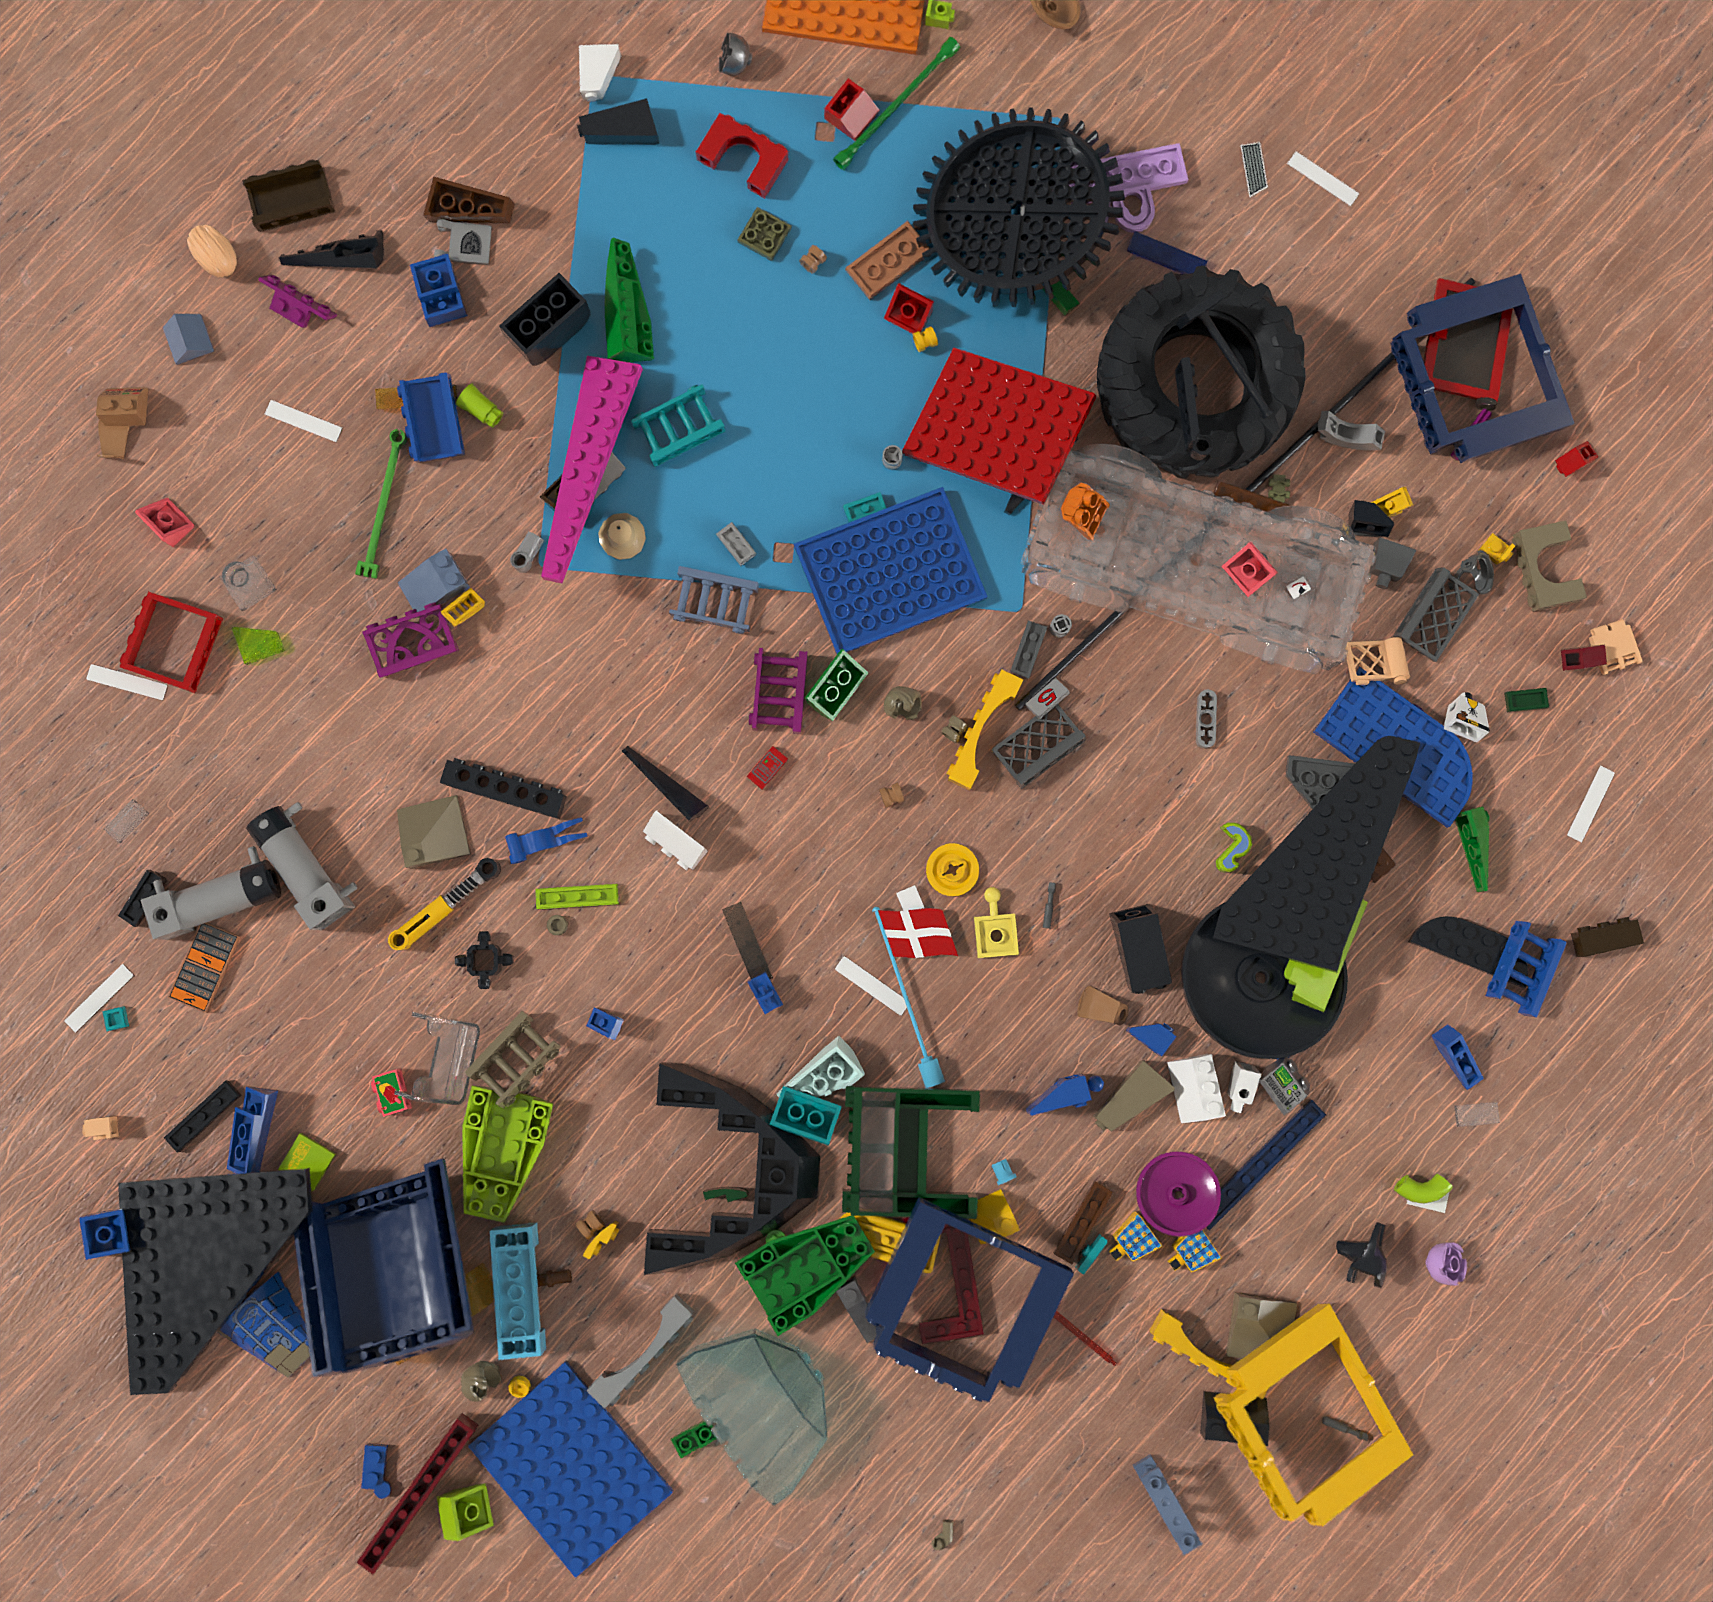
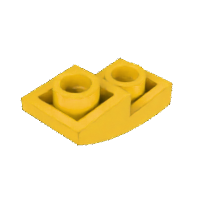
M614 1221L605 1227L592 1240L583 1256L591 1259L593 1255L597 1256L602 1248L600 1241L608 1244L610 1239L614 1241L620 1230L617 1228L619 1222Z

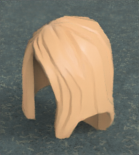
M198 225L193 228L188 234L187 242L193 257L201 267L216 277L231 275L237 265V259L229 240L212 226Z

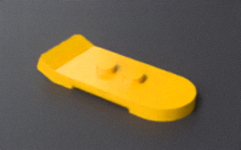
M850 1213L843 1214L839 1219L850 1216ZM854 1215L875 1250L870 1257L888 1262L907 1223L883 1216ZM940 1237L922 1273H931L933 1271Z

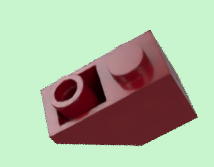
M1605 644L1561 650L1563 671L1607 665Z

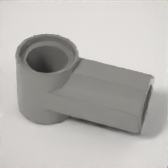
M528 531L518 550L511 555L510 562L512 566L521 573L529 571L532 561L544 540ZM526 558L524 565L517 566L518 559Z

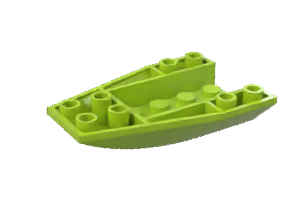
M474 1085L471 1087L462 1126L464 1214L503 1223L506 1222L545 1144L553 1103L536 1096L518 1093L513 1104L502 1108L496 1104L500 1097L490 1087Z

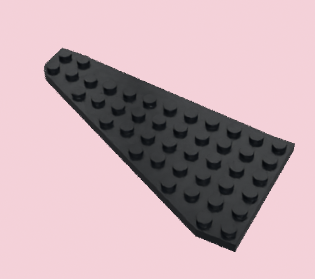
M1385 736L1378 739L1221 907L1213 939L1337 973L1344 947L1413 770L1420 742L1395 736Z

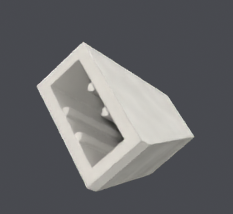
M618 44L579 45L580 92L583 100L594 102L603 99L621 59Z

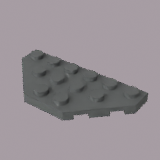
M1289 755L1287 756L1285 776L1311 809H1313L1355 763Z

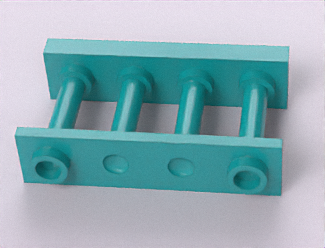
M703 384L699 386L694 385L686 393L646 413L640 412L631 420L634 429L642 428L653 449L652 454L649 456L654 467L726 432L722 420H713L701 397L706 394ZM692 400L697 404L706 422L705 427L699 430L695 428L684 407V404ZM677 409L689 432L688 436L682 439L677 437L666 416L667 413ZM659 418L671 441L670 445L664 448L659 446L648 425L649 422Z

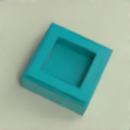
M125 1006L102 1011L106 1031L129 1027Z

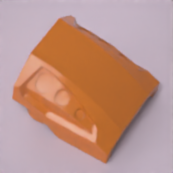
M1079 483L1069 490L1061 511L1064 520L1078 529L1085 538L1093 541L1094 534L1110 504L1088 484Z

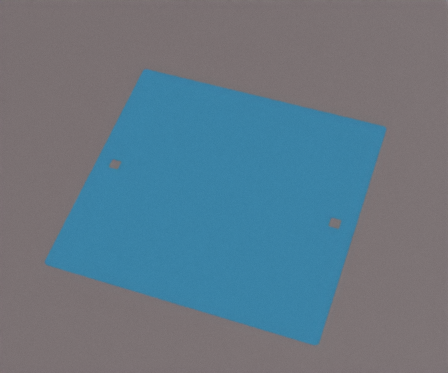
M613 76L603 99L590 102L588 114L647 98L659 144H586L585 142L569 283L587 301L591 314L584 327L562 346L546 490L563 474L587 355L608 359L605 330V281L612 238L630 244L651 320L654 359L651 361L629 362L640 364L643 370L612 450L613 454L626 469L618 479L608 486L604 493L594 500L568 570L682 581V578L677 574L679 566L755 581L759 583V588L812 593L795 548L792 563L773 561L774 544L776 542L794 545V543L847 524L848 520L843 505L881 492L886 508L943 487L987 594V599L965 608L1018 612L1021 610L1032 501L1025 498L1008 515L1004 511L1012 493L902 455V463L899 468L889 470L883 465L882 456L884 449L890 445H896L903 450L953 348L1042 376L1049 298L1042 289L1034 291L1036 301L1034 305H1031L1027 298V293L1017 294L1018 302L1016 307H1012L1009 300L1010 294H1001L998 306L994 307L991 301L992 293L985 291L980 303H976L973 296L977 288L970 286L965 295L961 297L957 291L958 286L962 282L959 278L948 288L944 285L943 279L950 272L947 268L936 276L933 274L931 267L940 261L938 256L928 262L922 260L871 300L867 298L845 270L848 265L908 221L914 228L913 221L927 219L926 214H915L913 204H927L928 198L918 197L916 189L917 187L931 189L932 183L924 180L923 172L938 173L940 168L934 165L932 157L935 155L946 161L950 156L944 146L946 141L957 149L962 144L958 131L963 130L971 138L977 134L974 121L978 120L985 130L993 127L991 121L993 113H996L999 117L1000 124L1010 122L1009 113L902 103L857 150L849 166L845 170H841L834 163L833 158L855 141L836 127L833 142L815 140L816 123H829L825 120L824 108L833 97ZM873 101L878 107L879 113L870 125L892 102ZM719 113L725 116H732L739 124L748 125L755 133L759 135L764 134L771 142L779 143L787 149L789 160L765 199L748 190L747 180L759 161V155L752 147L742 144L730 147L714 170L697 161L696 150ZM1017 114V121L1027 119V115ZM1035 116V120L1043 121L1044 116ZM1052 117L1051 123L1058 125L1060 118ZM990 200L988 203L992 204L994 200ZM1017 204L1011 210L1012 215H1020L1021 204ZM757 207L792 227L773 261L738 243L739 236ZM928 229L916 231L920 236L929 233ZM965 236L963 239L967 240L969 236ZM932 243L927 244L930 249L934 247ZM812 245L820 248L827 257L824 263L818 265V270L814 274L808 272L799 262L803 255H807L808 249ZM963 254L961 258H965L967 255ZM1006 255L1000 256V259H1004ZM1000 273V274L997 275V277H1002V276H1003L1002 273ZM1018 274L1017 278H1021L1023 274ZM898 283L934 301L933 312L922 332L932 326L937 336L938 346L933 348L926 347L925 351L919 353L912 333L884 319ZM703 384L706 394L701 397L713 420H722L726 432L654 467L649 456L652 454L653 449L642 428L634 429L631 420L634 419L636 414L640 412L646 413L686 393L690 387ZM692 400L684 404L695 428L699 430L705 427L706 422L695 401ZM677 409L667 413L666 416L677 437L682 439L688 436L689 432ZM659 418L649 422L648 425L659 446L664 448L670 445L671 441ZM546 503L544 505L541 538L544 540V543L539 549L538 558L541 567L544 565L554 517V511ZM628 513L636 517L644 526L646 541L642 551L633 558L618 560L607 555L600 545L598 532L603 522L613 514ZM731 522L757 554L742 566L737 563L716 536V533Z

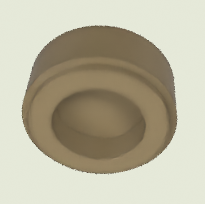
M554 915L547 921V929L553 935H562L568 929V921L561 915Z

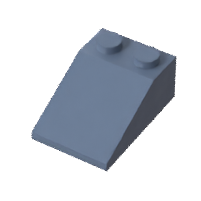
M446 548L429 557L398 582L412 609H416L417 612L425 610L424 606L436 602V605H441L471 588L453 556Z

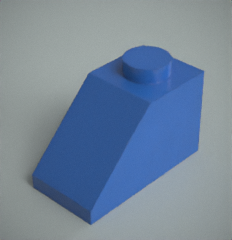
M1156 1023L1134 1026L1126 1029L1128 1033L1158 1056H1163L1177 1037L1173 1034L1174 1030L1165 1023L1163 1025Z

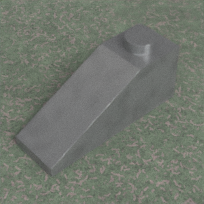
M853 1277L846 1281L836 1292L868 1343L876 1338L877 1326L869 1323L865 1317V1310L869 1302L856 1278Z

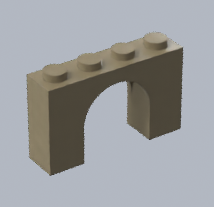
M1567 521L1520 530L1513 535L1512 543L1515 545L1514 549L1517 550L1518 554L1517 563L1519 568L1522 569V582L1527 589L1528 605L1532 608L1533 612L1576 603L1587 598L1582 578L1563 583H1553L1546 580L1538 570L1537 559L1542 549L1563 545L1572 540Z

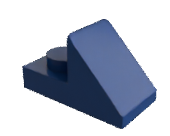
M594 1007L586 1026L609 1039L616 1040L623 1019Z

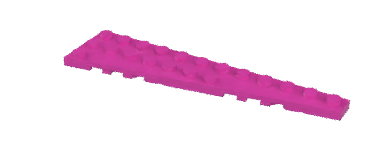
M587 355L541 574L544 580L563 583L642 373L643 368L640 364Z

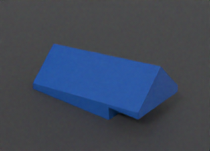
M246 1087L243 1107H235L227 1162L228 1170L236 1174L260 1172L278 1090Z

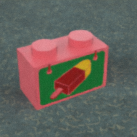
M401 1068L372 1076L371 1087L373 1092L377 1094V1109L379 1113H382L383 1117L412 1108Z

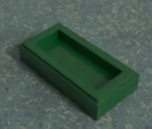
M1547 688L1504 693L1507 713L1549 708Z

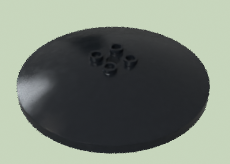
M1224 903L1214 908L1193 930L1186 944L1182 959L1181 980L1183 993L1191 1014L1199 1026L1224 1048L1242 1056L1256 1059L1285 1058L1305 1051L1319 1042L1332 1029L1342 1012L1348 986L1346 961H1344L1324 1012L1292 1000L1296 986L1290 984L1289 980L1284 977L1289 960L1214 940V932L1221 907ZM1257 972L1265 975L1264 983L1256 981L1255 975Z

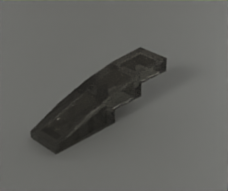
M742 902L722 909L750 978L753 979L766 972L768 977L772 979V974Z

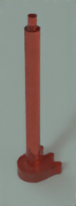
M1056 1311L1054 1318L1107 1363H1111L1114 1366L1117 1364L1111 1355Z

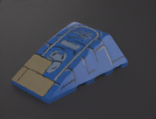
M277 1272L229 1315V1319L217 1333L288 1378L310 1357L306 1323L300 1315L301 1312L298 1306L293 1302L289 1289L285 1287L281 1280L280 1273Z

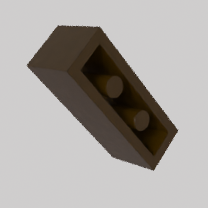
M1629 917L1616 919L1617 923L1614 924L1606 921L1597 923V927L1590 929V926L1577 928L1578 932L1570 933L1576 957H1587L1644 944L1638 919L1630 920Z

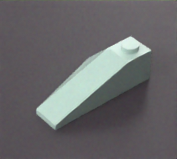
M838 1036L824 1047L785 1086L814 1097L827 1096L832 1094L833 1091L841 1088L846 1089V1086L853 1085L865 1075V1072L854 1051ZM780 1089V1090L777 1092L776 1095H777L778 1097L780 1096V1093H781L782 1089Z

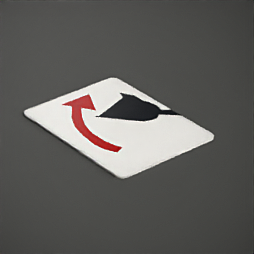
M1304 577L1286 586L1293 599L1311 590Z

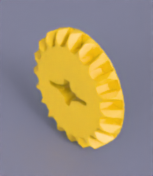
M949 843L938 847L932 852L927 861L926 875L931 886L940 894L959 896L971 890L979 876V864L970 849L960 844ZM950 864L953 867L963 864V866L956 870V875L953 876L950 873L942 876V874L947 872Z

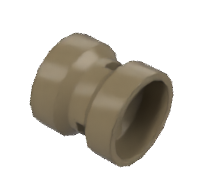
M952 715L949 719V724L943 727L941 733L952 742L958 743L962 732H966L968 725Z

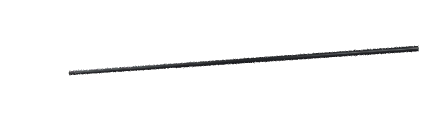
M1470 278L1464 284L1474 286L1476 282L1473 278ZM1392 352L1329 411L1336 415L1396 359ZM1318 421L1245 490L1254 492L1318 432ZM1227 505L1015 704V707L1019 711L1025 707L1031 698L1057 677L1236 508Z

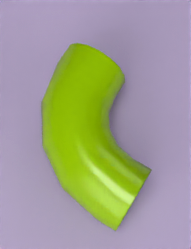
M1437 1173L1431 1180L1424 1183L1416 1182L1410 1176L1405 1175L1397 1182L1394 1191L1410 1202L1426 1204L1440 1200L1451 1191L1453 1186Z

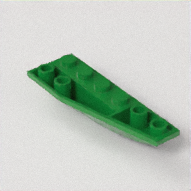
M612 238L605 281V330L608 359L623 362L651 361L654 359L651 320L630 244Z

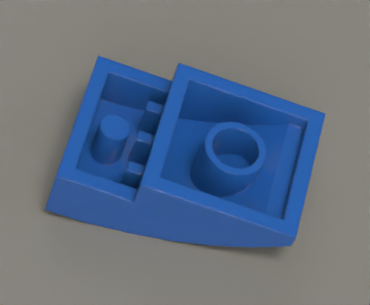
M448 254L410 264L418 298L429 327L467 316L460 288Z

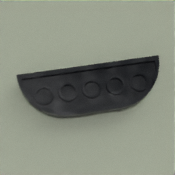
M1444 916L1421 924L1413 932L1408 942L1493 976L1508 938L1464 919ZM1517 958L1513 969L1528 976L1527 963ZM1509 977V983L1526 988L1525 984Z

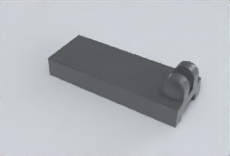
M1028 620L1010 670L1011 673L1030 678L1047 629L1046 626Z

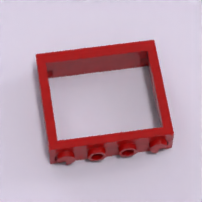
M148 591L147 596L142 600L141 612L135 618V627L127 639L128 646L121 655L119 667L196 693L223 618L217 614ZM157 602L207 618L183 682L133 666Z

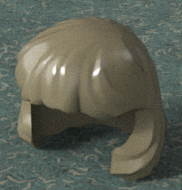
M897 686L887 694L883 705L884 711L894 719L903 715L907 720H914L917 718L918 713L922 711L921 694L916 689Z
M479 1361L468 1367L461 1376V1391L463 1395L470 1401H482L487 1396L488 1387L495 1388L501 1382L502 1376L499 1374V1366L492 1362Z

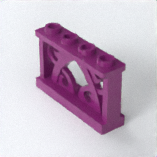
M436 602L425 605V610L417 612L416 609L405 612V617L398 619L397 616L385 619V624L378 625L377 622L366 626L367 630L362 631L375 663L379 678L459 651L449 623L441 614L443 610L442 605H436ZM431 614L439 618V626L434 631L430 630L434 620L430 624L426 622V617ZM420 617V624L410 621L412 619ZM395 625H398L393 633L389 629H387ZM405 628L416 630L425 635L418 644V656L414 657L413 653L405 647L396 646ZM442 629H444L449 642L447 646L436 635ZM380 632L386 634V638L384 640L380 639V641L389 643L387 648L376 645L374 641L376 634ZM428 639L432 640L427 643L431 645V649L425 650L423 644ZM400 650L405 652V658L402 660L399 659L398 655L400 653L395 654V651ZM378 651H387V667H383Z

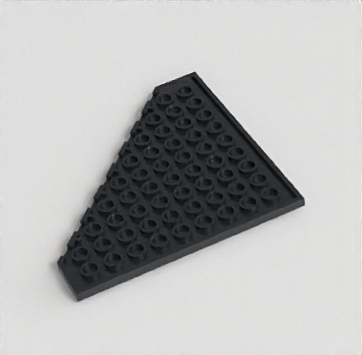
M310 1168L118 1183L120 1209L124 1210L130 1251L122 1253L130 1395L166 1394L174 1390L180 1378L185 1376L194 1364V1360L206 1349L215 1333L220 1331L229 1319V1315L241 1304L250 1288L255 1286L264 1274V1270L276 1259L282 1251V1247L293 1237L303 1220L313 1211Z

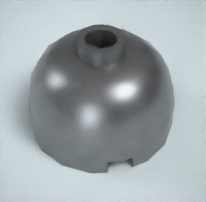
M730 32L726 33L721 50H723L722 57L719 56V72L727 75H738L745 70L746 65L750 66L752 53H749V45L742 36Z

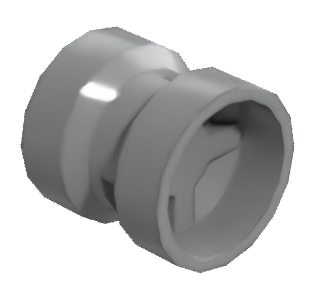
M890 445L884 449L882 462L885 468L895 470L900 467L903 455L902 450L896 445Z
M1064 614L1055 616L1049 628L1051 634L1058 638L1066 636L1072 626L1071 619Z

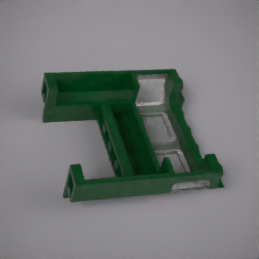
M846 1086L845 1107H853V1111L849 1110V1123H853V1131L848 1132V1144H852V1152H848V1165H852L851 1173H847V1186H851V1189H843L842 1212L857 1216L910 1217L920 1197L965 1219H977L978 1197L975 1193L926 1191L928 1109L979 1112L980 1091L969 1089Z

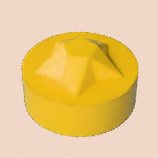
M524 1376L513 1377L508 1386L510 1394L516 1398L527 1396L531 1388L530 1381Z

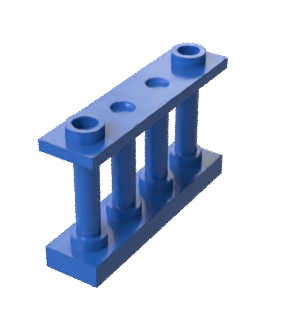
M1515 921L1493 978L1488 984L1485 996L1501 999L1504 996L1520 1004L1518 1013L1537 1018L1567 942L1555 938H1548L1545 941L1528 932L1531 923ZM1525 939L1543 948L1539 960L1521 951ZM1517 958L1535 967L1532 978L1513 969ZM1509 977L1528 986L1524 997L1505 988Z

